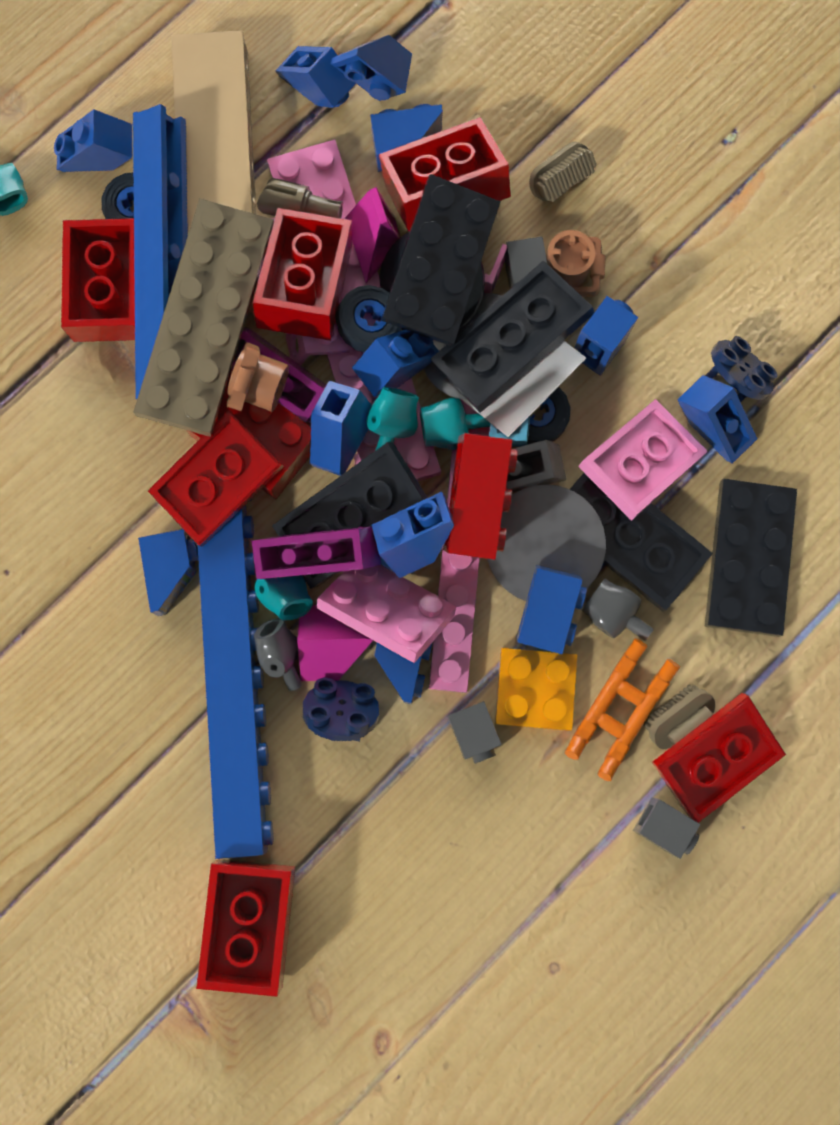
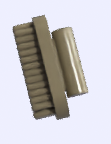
M579 142L567 144L532 171L529 179L532 194L543 201L551 200L554 202L559 196L566 193V190L568 191L573 185L579 183L580 180L582 181L595 172L594 167L597 166L593 152Z
M687 685V688L676 694V697H673L669 703L661 706V708H658L657 711L648 716L644 726L649 731L650 739L660 749L671 748L713 715L715 700L707 691L699 689L696 685Z

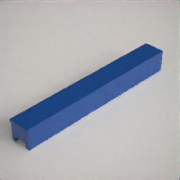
M162 104L133 113L136 400L138 399L188 237L186 119L181 116L175 119L166 114V107Z

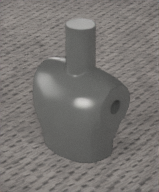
M604 579L582 609L590 617L592 623L611 638H616L627 628L646 641L654 630L635 616L642 602L640 597L629 589L616 585L607 579Z
M280 618L269 620L263 623L254 634L258 660L263 670L269 676L276 678L283 676L287 689L289 691L297 690L302 686L294 665L298 657L297 636L287 628L284 620Z

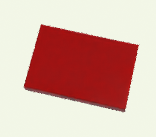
M228 410L215 423L212 436L203 435L148 492L199 546H204L284 465L232 411Z
M741 693L652 761V764L688 817L699 823L782 759L786 753L750 697Z

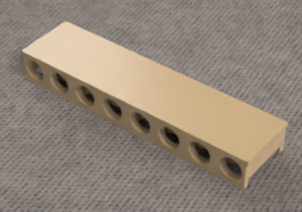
M243 30L171 35L175 118L181 116L186 119L188 234L199 198L256 214L248 51ZM255 288L254 295H253V298H252V301H251V305H250V308H249V311H248V312H253V313H254L253 300H254L256 288Z

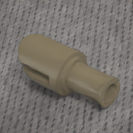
M271 178L268 181L257 202L258 209L263 214L271 216L276 215L277 208L341 218L343 212V201L312 195L309 186Z

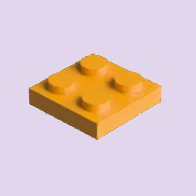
M501 648L495 724L572 731L577 654Z

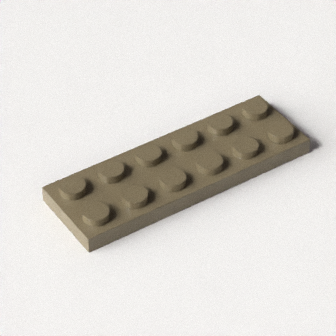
M199 198L134 408L135 416L202 435L212 436L265 258L274 219Z

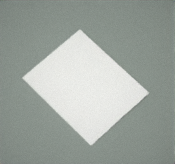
M563 341L481 413L468 400H462L504 435L509 437L586 357Z

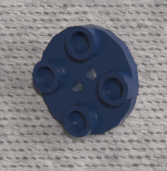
M735 336L731 341L721 340L714 345L711 357L715 366L705 376L713 379L720 373L728 384L740 392L738 394L740 402L746 397L762 400L772 393L774 389L773 381L778 377V374L773 366L767 362H761L751 352V347L746 340Z
M324 677L314 683V688L307 693L303 700V719L308 728L315 735L332 741L353 740L360 742L362 737L375 728L379 719V702L375 698L374 688L369 684H357L346 680H333Z

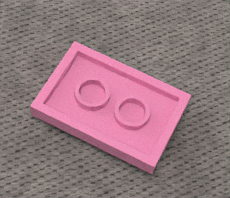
M655 399L588 455L578 467L632 521L708 451Z
M381 565L361 570L344 571L317 600V609L413 663L418 660L454 618L457 607L404 577L399 578L394 572Z

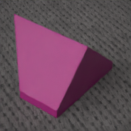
M377 187L370 189L345 217L347 220H352V241L366 283L381 268L387 252L401 237L394 214Z
M313 605L306 615L299 618L297 644L301 681H317L324 677L339 680L373 640L317 609V605Z

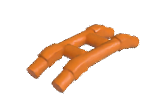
M637 638L633 640L616 664L612 674L577 727L565 750V754L569 758L578 760L597 726L616 737L617 739L610 747L597 773L605 781L612 780L619 765L629 751V747L657 701L680 669L676 662L667 659L646 688L645 693L625 681L648 647ZM617 694L636 705L625 725L605 713Z

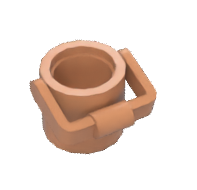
M566 230L555 235L549 244L546 254L548 265L582 297L597 296L600 292L601 279L605 278L606 256L602 254L601 240L597 237H588L583 232L576 230ZM590 272L592 287H581L587 280Z
M246 343L231 374L228 385L227 407L241 411L244 402L273 412L285 388L290 366L261 355L258 346Z

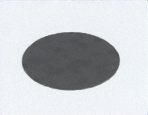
M535 485L512 494L509 512H502L500 527L506 528L503 552L497 551L496 560L487 559L490 569L498 582L508 592L526 601L535 567L539 565L580 576L583 580L581 586L588 588L597 577L606 552L604 528L594 508L579 494L556 485Z

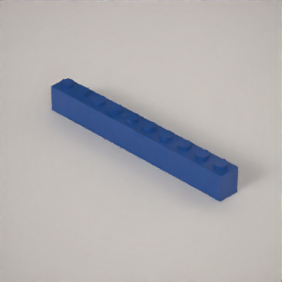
M246 505L204 546L198 545L215 859L264 855L268 852V845H273L274 842L272 821H266L265 805H271V787L269 781L264 782L263 766H268L269 764L267 742L261 743L260 727H266L265 705L259 704L258 689L264 687V675L261 665L256 666V644L254 634L258 628H254L253 613L259 612V599L256 596L255 590H251V575H256L254 556L253 553H249L248 538H254V522L252 516H247Z

